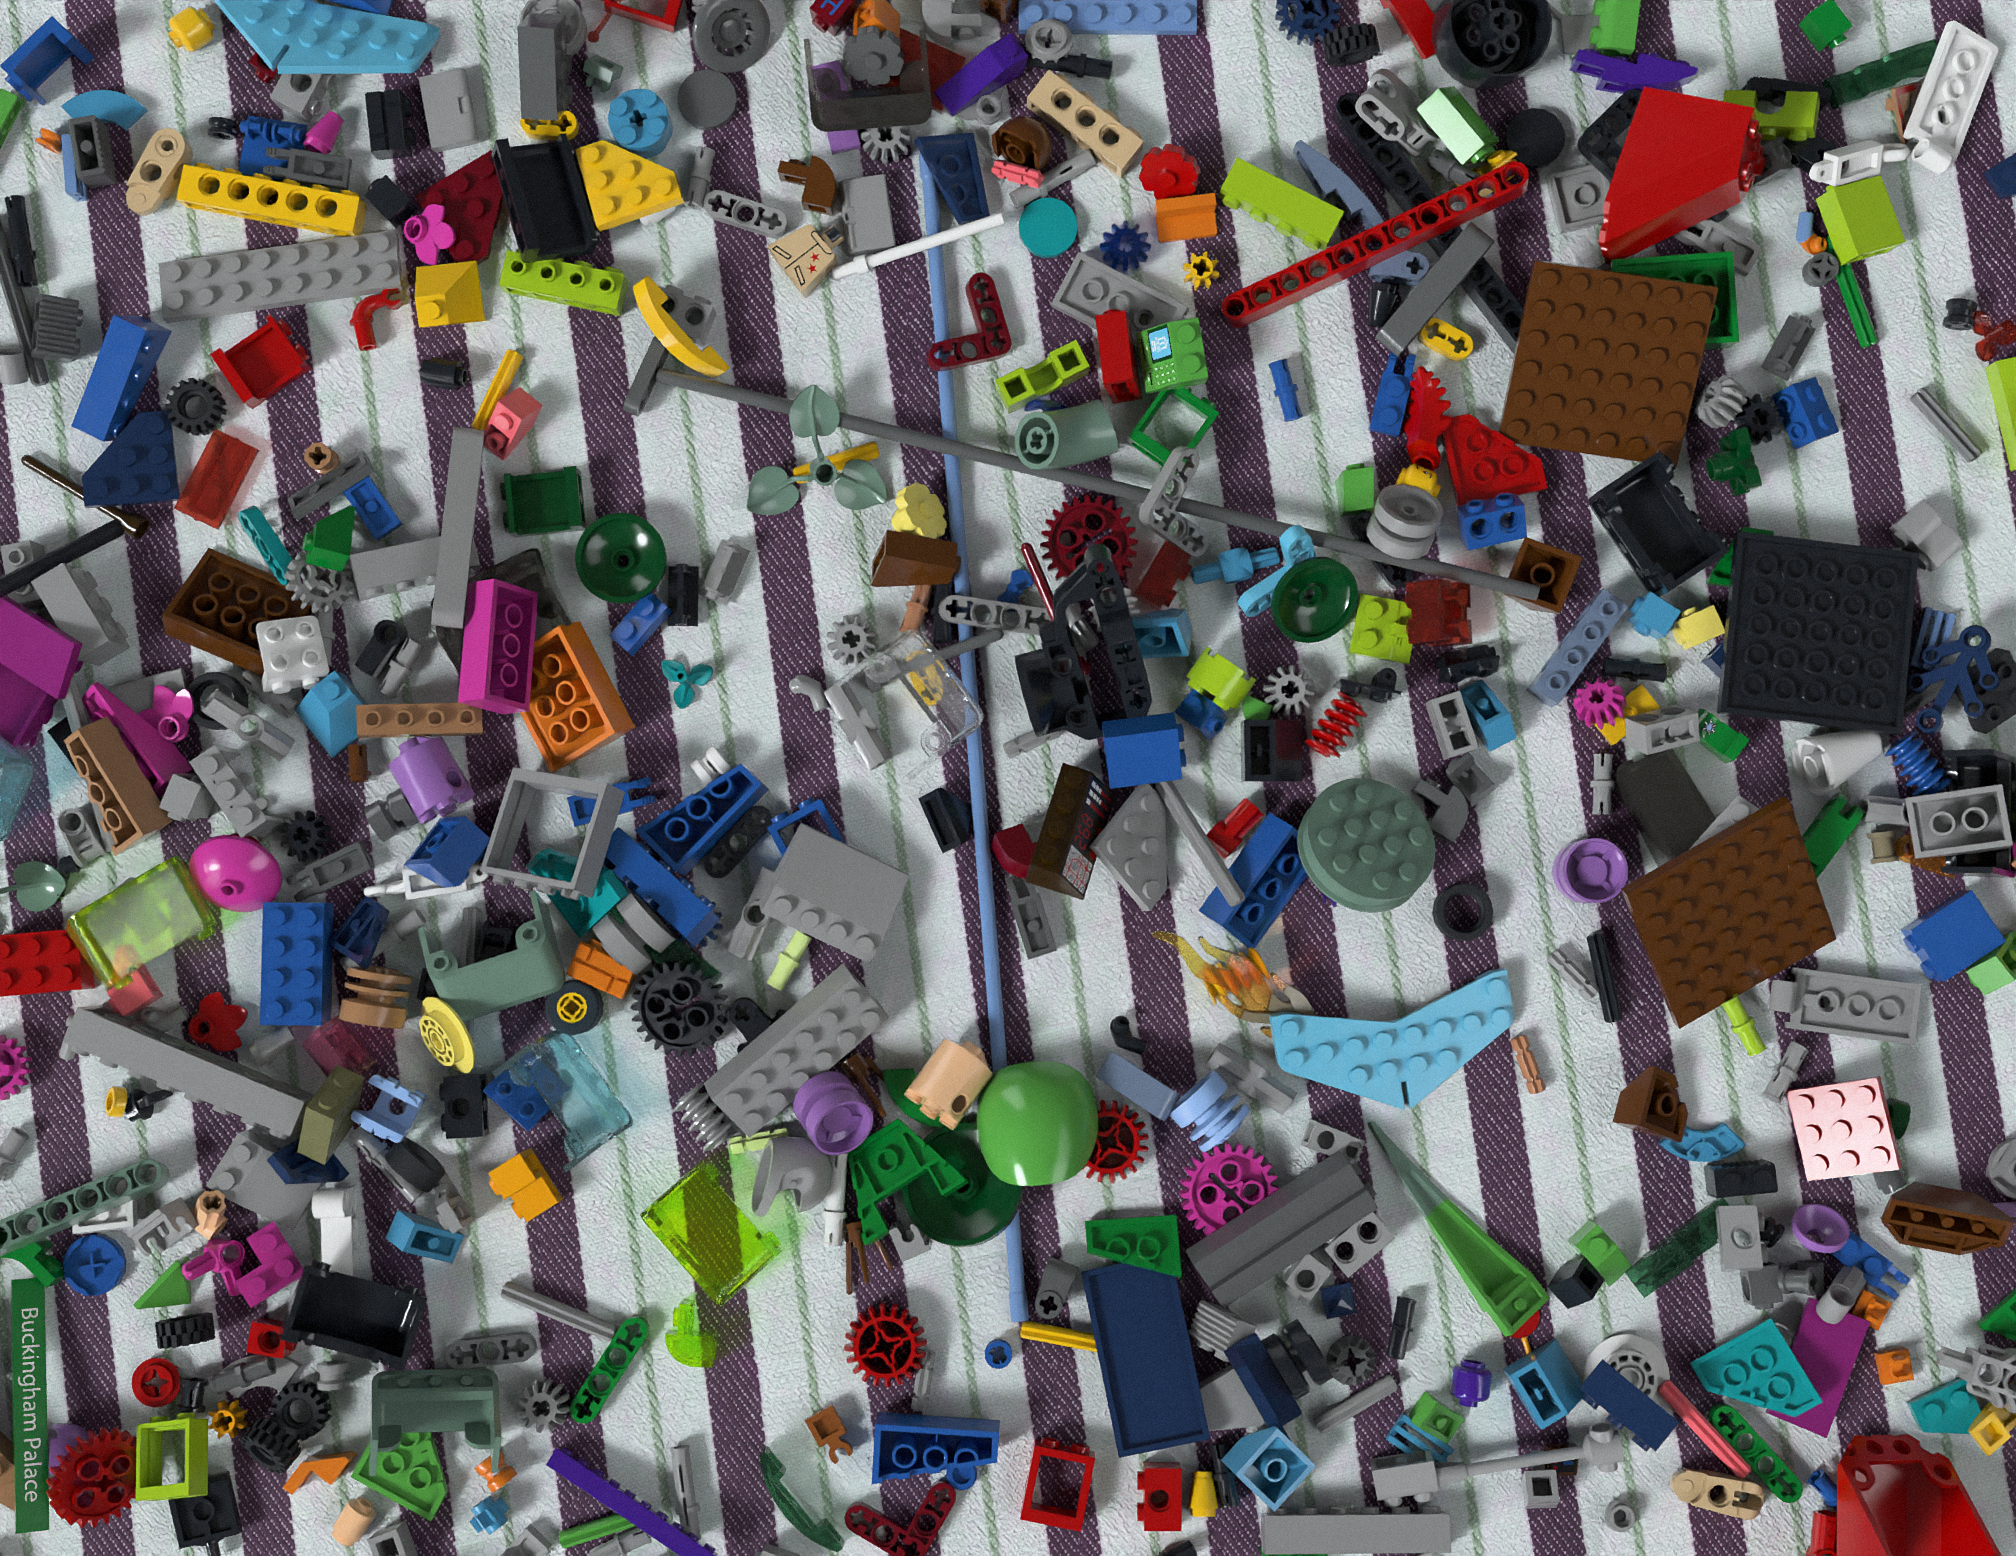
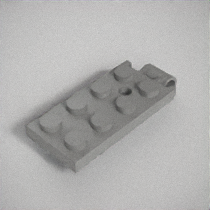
M1079 251L1051 303L1052 308L1096 330L1095 315H1101L1110 309L1125 310L1131 325L1134 349L1137 351L1139 349L1136 333L1168 322L1185 320L1183 317L1184 315L1187 316L1189 312L1188 306ZM1142 315L1148 316L1150 323L1148 325H1141L1139 317Z
M1792 967L1791 973L1795 974V982L1772 980L1769 1010L1791 1013L1790 1022H1785V1028L1915 1045L1922 985ZM1822 997H1827L1830 1001L1827 1008L1820 1006V999Z

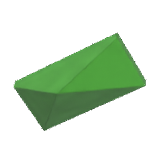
M185 1256L175 1260L133 1306L136 1309L191 1304V1281H188L181 1271L183 1264L190 1261V1259Z

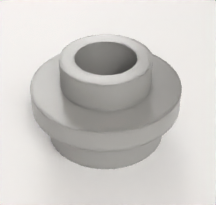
M1615 1500L1606 1507L1604 1517L1611 1529L1617 1532H1625L1635 1524L1636 1512L1628 1502ZM1619 1510L1624 1511V1517L1621 1520H1615V1513Z

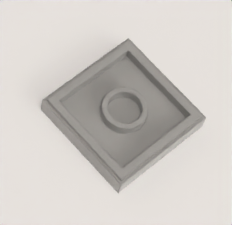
M1592 164L1546 175L1545 180L1559 234L1603 224L1604 201L1611 183Z

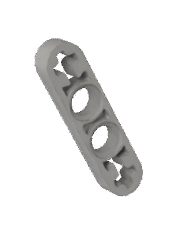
M950 595L943 598L938 607L941 618L949 623L989 629L999 628L1003 631L1040 636L1038 624L1027 623V629L1023 628L1027 618H1039L1043 614L1044 620L1051 621L1045 608L960 595ZM954 600L957 607L967 608V602H971L968 610L969 620H965L967 613L961 612L955 613L954 618L950 617L951 613L946 610V605L952 604ZM979 605H986L990 610V618L986 622H981L975 617V609ZM1009 609H1014L1019 613L1020 620L1016 626H1009L1004 620L1005 612ZM1026 611L1030 612L1028 617H1026Z

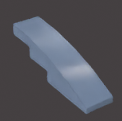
M1302 140L1296 142L1293 154L1321 200L1326 201L1334 197L1340 209L1344 211L1347 221L1349 222L1359 216L1367 230L1384 222L1371 201L1344 172L1327 157Z

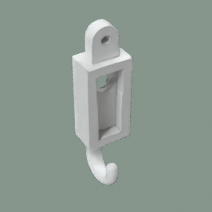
M1866 140L1824 152L1823 161L1817 162L1811 167L1809 176L1810 179L1816 182H1823L1836 187L1880 174L1881 163L1903 161L1910 155V149L1904 144H1880ZM1846 161L1845 168L1842 169V162Z
M475 864L468 870L469 876L460 886L441 887L418 873L406 869L402 870L403 880L368 886L364 889V895L367 897H380L405 892L406 900L411 901L470 891L469 884L484 882L488 879L489 875L482 872V875L479 876L478 871H480L482 864Z

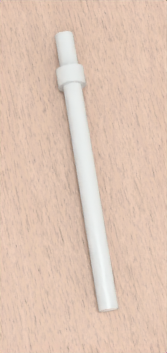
M1002 212L870 256L863 254L854 257L852 262L833 267L832 272L835 279L854 273L861 275L870 272L872 267L1003 225L1005 220Z

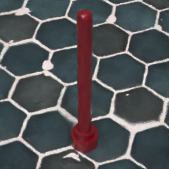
M1025 542L1021 545V552L1049 617L1053 621L1054 595L1032 545ZM1078 653L1084 675L1093 672L1089 661H1085L1084 657Z

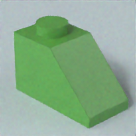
M2013 930L2003 935L2005 943L1971 964L1966 970L1970 982L1979 988L1984 996L2016 980V933Z
M1590 1220L1567 1240L1582 1258L1585 1257L1605 1279L1604 1282L1609 1287L1632 1267L1619 1247L1598 1224Z

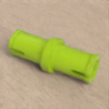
M1734 994L1733 998L1724 1001L1721 1006L1732 1023L1731 1030L1734 1034H1738L1748 1052V1056L1757 1055L1766 1049V1045L1754 1026L1756 1023L1754 1018L1747 1014L1738 994Z

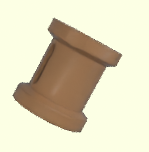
M313 443L305 450V462L320 474L325 475L339 465L337 453L323 443ZM325 454L327 456L326 459H322L320 463H318V458H323Z

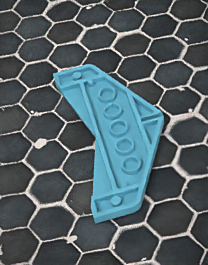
M214 0L269 68L273 71L277 66L278 74L413 73L420 68L440 37V28L425 22L318 4L313 0Z
M1499 968L1489 970L1475 977L1474 981L1396 1020L1375 1021L1301 1015L1300 1013L1293 1012L1269 1014L1276 1061L1285 1072L1405 1110L1401 1082H1404L1407 1105L1412 1109L1508 1029L1513 1023L1514 1013L1507 969Z

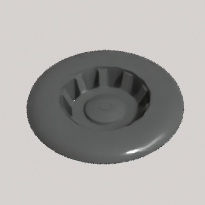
M706 0L698 10L692 28L693 45L697 55L709 68L722 73H735L752 66L765 51L770 36L769 16L760 0Z

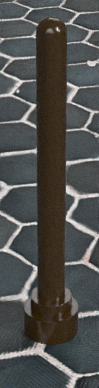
M24 455L21 458L24 466L84 501L83 486L31 455ZM116 506L96 508L119 521L121 527L124 528V532L136 540L140 539L149 528L150 520L139 513H126Z

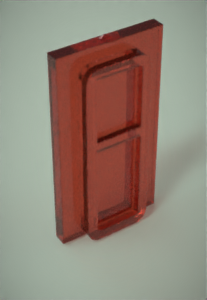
M214 429L174 509L193 517L195 521H201L219 530L259 450L240 441L239 438H234Z

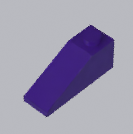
M1010 33L986 47L935 91V96L951 117L978 102L982 96L993 93L1024 73L1028 55Z

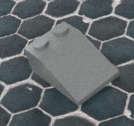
M2002 784L1905 798L1915 859L2010 849L2013 846Z
M251 1130L238 1132L206 1186L213 1191H220L231 1202L294 1230L310 1205L313 1193L319 1190L322 1183L285 1184L267 1162V1159L279 1151L280 1148Z

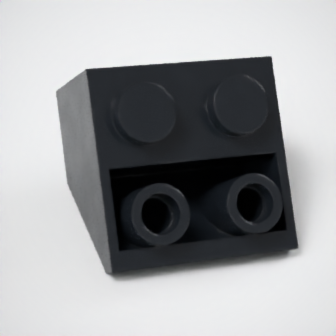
M1243 720L1241 722V782H1302L1301 721Z

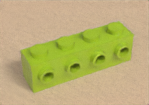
M1238 157L1219 193V198L1223 199L1222 202L1229 208L1235 210L1240 208L1248 212L1253 220L1259 223H1265L1266 221L1276 226L1275 229L1279 233L1288 237L1294 235L1303 240L1302 243L1306 247L1313 250L1326 249L1344 214L1343 210Z
M519 249L516 252L507 250L499 286L505 293L616 316L622 315L629 282L621 270L613 267H604V270L592 268L593 265L590 263L575 261V264L563 262V258L523 263Z

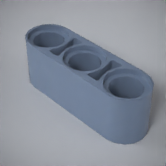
M1113 1051L1110 1052L1095 1076L1163 1121H1166L1181 1097L1179 1093Z

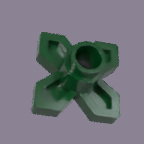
M1747 427L1734 429L1730 432L1729 436L1719 439L1718 443L1721 452L1714 453L1712 457L1706 460L1707 473L1711 481L1718 480L1720 483L1729 481L1733 497L1746 495L1751 489L1762 486L1759 470L1755 465V459L1751 452V440Z

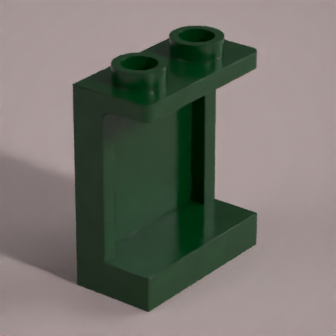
M576 466L564 467V471L517 476H513L511 473L504 474V482L500 483L502 500H506L507 512H503V524L505 530H509L512 536L516 538L586 530L581 471Z

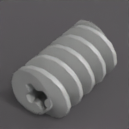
M701 1082L678 1099L679 1102L674 1110L676 1112L686 1110L681 1120L683 1122L693 1120L689 1131L700 1130L696 1141L699 1142L707 1139V1143L703 1148L704 1152L715 1149L738 1131L728 1133L732 1122H720L725 1113L723 1111L713 1112L717 1105L714 1102H706L709 1098L708 1092L699 1093L704 1085Z

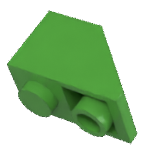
M1364 463L1346 466V470L1342 471L1335 481L1340 517L1356 515L1360 512H1371L1374 508L1373 467H1364Z

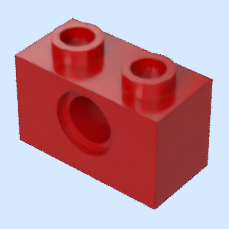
M1143 1462V1471H1137V1490H1143V1502H1137V1521H1143L1144 1531H1182V1468L1180 1462ZM1156 1490H1163L1167 1493V1498L1161 1503L1151 1500V1495Z

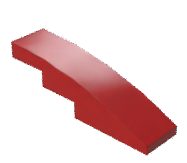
M1380 0L1384 9L1389 8L1402 33L1409 35L1421 58L1427 59L1435 53L1431 32L1434 13L1426 1Z

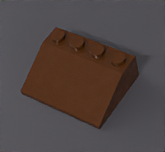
M208 548L162 614L166 635L263 676L264 666L256 634L257 624L264 621L310 616L312 606L307 605L304 609L300 608L302 601L300 599L292 601L291 599L295 593L294 590H286V585H282L274 575Z

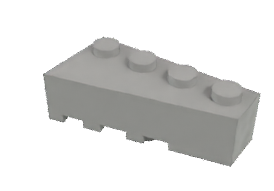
M441 536L350 555L351 569L359 601L412 590L415 587L426 584L429 586L435 585ZM474 537L469 578L475 576V572L480 570Z

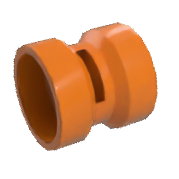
M501 1450L498 1469H501V1471L497 1474L492 1475L495 1472H491V1456H488L474 1468L479 1476L485 1477L487 1487L492 1493L518 1474L512 1466H508L505 1463V1456Z

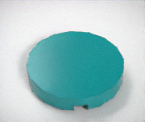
M1052 197L1040 198L1030 203L1022 212L1019 220V237L1022 243L1033 255L1044 259L1056 258L1070 249L1078 233L1077 218L1072 208L1065 202Z

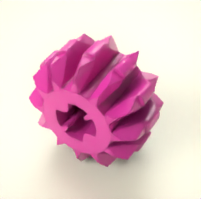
M1598 677L1594 684L1586 681V689H1577V698L1573 699L1574 708L1577 710L1576 715L1580 721H1585L1586 726L1589 728L1597 723L1598 728L1602 730L1604 723L1614 726V718H1623V709L1626 708L1627 701L1623 697L1622 687L1620 685L1615 686L1611 678L1603 683L1602 679Z

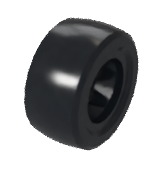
M1442 0L1434 14L1431 26L1434 52L1442 68L1453 79L1464 86L1478 90H1492L1507 86L1525 76L1540 61L1549 45L1552 33V16L1547 0ZM1471 10H1478L1480 18H1473ZM1469 31H1474L1477 34V41L1470 40ZM1507 37L1511 38L1510 47L1505 43ZM1487 45L1494 48L1495 53L1493 56L1487 54Z

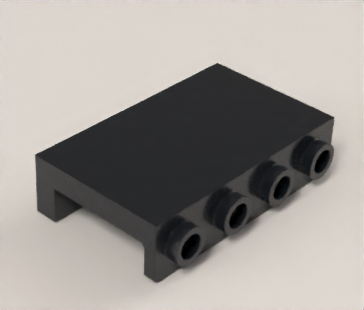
M566 133L559 134L556 142L510 147L508 138L496 140L491 157L522 262L528 263L592 254L597 242L600 240V233L596 224L592 222L590 202L583 192V177L581 171L577 170L574 162L576 157L573 144L568 142Z

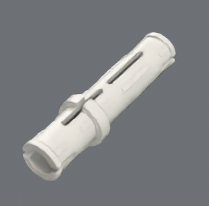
M847 1153L829 1155L833 1171L831 1187L827 1194L826 1210L823 1211V1217L825 1218L823 1245L843 1246V1222L847 1218V1212L844 1211Z

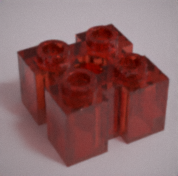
M1443 579L1406 583L1405 603L1411 609L1412 619H1408L1406 625L1409 644H1428V646L1434 647L1472 644V622L1467 619V608H1471L1470 584Z

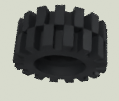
M1356 23L1350 27L1346 25L1340 30H1332L1333 33L1329 32L1322 38L1326 62L1329 66L1332 65V67H1337L1338 65L1345 67L1347 64L1351 66L1357 62L1363 63L1365 59L1370 60L1380 52L1376 28L1373 24L1367 25V23H1362L1358 25Z
M188 378L189 382L179 381L180 386L178 388L176 386L171 388L174 391L173 395L167 394L166 397L170 401V404H165V409L170 412L167 414L168 418L173 421L176 427L195 436H199V433L208 435V430L216 431L218 428L215 425L217 423L222 425L224 420L221 418V415H226L227 411L223 408V405H226V401L221 397V392L202 379ZM195 396L203 397L207 404L205 413L198 418L189 417L186 413L188 400Z
M213 1313L189 1314L155 1322L157 1346L159 1349L189 1346L215 1338Z
M300 1381L289 1385L279 1392V1395L272 1401L274 1405L270 1407V1413H273V1417L270 1418L271 1423L274 1421L278 1424V1427L285 1428L286 1433L292 1434L295 1441L299 1439L304 1441L317 1434L326 1426L325 1423L331 1416L328 1414V1411L331 1410V1404L327 1405V1400L330 1399L328 1394L324 1396L321 1393L323 1390H318L314 1387L315 1383L313 1382L305 1384V1381ZM300 1399L310 1405L312 1413L307 1422H297L291 1417L290 1406L293 1401Z
M267 1418L257 1419L240 1439L241 1446L246 1449L247 1455L253 1456L252 1460L258 1461L261 1467L264 1468L266 1466L268 1471L272 1473L275 1471L276 1474H284L301 1454V1447H299L298 1441L293 1440V1435L287 1434L285 1428L278 1427L276 1422L273 1421L271 1423Z

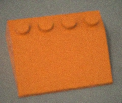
M580 621L559 625L534 642L529 711L520 712L550 772L555 773L615 741L634 729L635 725Z

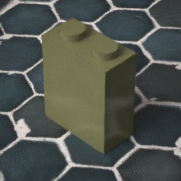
M339 1065L335 1066L306 1106L298 1153L324 1165L328 1162L355 1123L351 1120V1114L353 1110H358L365 1077Z

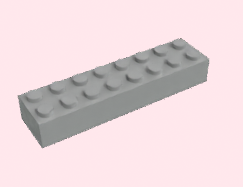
M100 1005L77 1007L63 1040L64 1043L71 1045V1051L83 1056L93 1054L100 1057L99 1062L112 1068H117L118 1065L129 1069L127 1074L141 1080H145L146 1077L157 1081L156 1086L171 1092L177 1089L184 1092V1098L192 1102L202 1103L205 1101L213 1104L212 1109L224 1115H230L231 1112L242 1117L241 1122L253 1127H258L261 1124L270 1128V1134L282 1139H287V1136L291 1137L301 1134L306 1106L314 1096L309 1092L165 1032L149 1028L145 1024L129 1017H122L121 1014H117Z

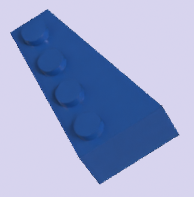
M739 764L707 784V787L699 792L683 799V802L672 809L662 812L648 824H643L635 829L677 873L685 876L769 790L743 764Z
M617 827L612 833L603 865L611 869L628 889L642 899L653 911L695 947L720 920L713 912L716 906L704 895L700 898L692 893L695 888L683 877L679 880L672 875L674 870L665 861L660 859L657 862L652 857L654 853L643 842L640 841L637 844L621 828Z

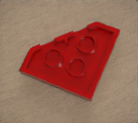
M1470 414L1451 417L1452 423L1441 434V439L1457 506L1465 505L1470 500L1492 499L1501 493L1521 496L1545 491L1548 488L1540 458L1516 446L1515 442L1496 430L1489 429Z

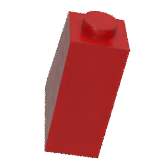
M1110 309L1101 315H1095L1103 385L1112 403L1117 404L1142 399L1131 325L1126 311Z

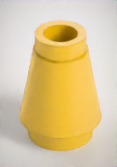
M1194 1471L1188 1508H1191V1516L1215 1517V1509H1218L1212 1471Z

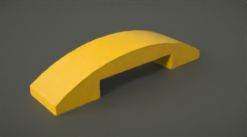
M649 275L633 286L634 295L642 316L657 339L672 355L696 372L711 378L721 375L730 368L710 345L700 350L661 305L668 297Z
M1989 1402L1974 1419L1968 1431L1987 1456L1993 1454L2012 1437L2009 1431L2016 1426V1414L2009 1412L2004 1405L2003 1409H2000Z

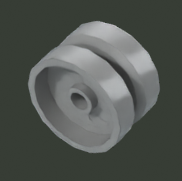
M1404 484L1390 485L1382 489L1378 495L1374 513L1367 526V537L1376 548L1392 557L1407 560L1419 559L1427 555L1432 546L1435 532L1443 517V508L1439 501L1425 490Z

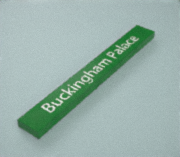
M37 1278L11 1280L15 1534L49 1530V1497L46 1494V1491L49 1490V1485L46 1483L48 1479L45 1285Z

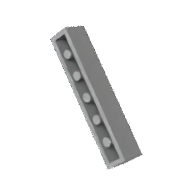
M1375 1506L1361 1507V1512H1349V1507H1330V1513H1318V1507H1299V1513H1287L1286 1507H1279L1275 1512L1269 1508V1513H1261L1262 1552L1266 1555L1451 1553L1450 1514L1441 1512L1440 1506H1422V1512H1410L1409 1506L1391 1507V1512H1379V1507Z

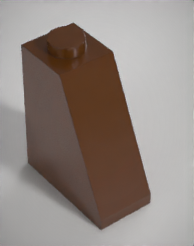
M887 530L872 561L871 586L891 587L948 584L953 574H958L961 565V556L957 555L958 543Z

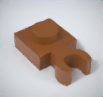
M833 1403L805 1419L818 1446L822 1447L828 1443L830 1447L829 1457L834 1464L839 1462L835 1452L837 1448H844L849 1456L852 1455V1445L847 1440L841 1438V1435L847 1433V1429Z

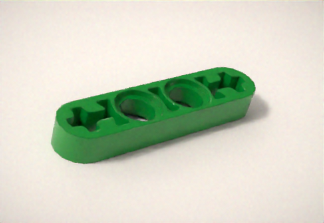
M633 1315L628 1317L620 1326L571 1403L570 1414L576 1422L581 1424L589 1423L598 1415L649 1334V1324L644 1317ZM635 1323H639L641 1325L639 1331L643 1334L642 1336L637 1334L631 1340L630 1345L635 1346L633 1350L627 1343L619 1341L618 1338L621 1337L625 1340L631 1331L627 1327L628 1324L633 1326ZM614 1348L623 1349L627 1357L625 1363H613L610 1359L611 1350ZM598 1374L606 1375L610 1380L609 1388L603 1391L598 1390L593 1384L594 1377ZM587 1389L593 1396L602 1400L599 1402L595 1398L589 1406L592 1414L587 1412L583 1416L579 1413L581 1408L577 1404H584L589 1398L590 1394L585 1393Z
M1718 1403L1712 1406L1708 1414L1710 1424L1751 1466V1470L1766 1487L1783 1502L1794 1503L1799 1500L1803 1492L1800 1480L1744 1418L1728 1404ZM1720 1412L1725 1414L1730 1412L1727 1418L1736 1426L1735 1429L1731 1430L1724 1423H1719L1721 1420L1718 1416ZM1743 1433H1749L1752 1436V1445L1745 1450L1739 1449L1737 1445L1738 1437ZM1769 1456L1773 1459V1468L1766 1473L1760 1472L1758 1468L1759 1460L1762 1457ZM1779 1475L1787 1483H1792L1790 1485L1792 1492L1790 1494L1785 1491L1782 1492L1783 1486L1774 1478Z

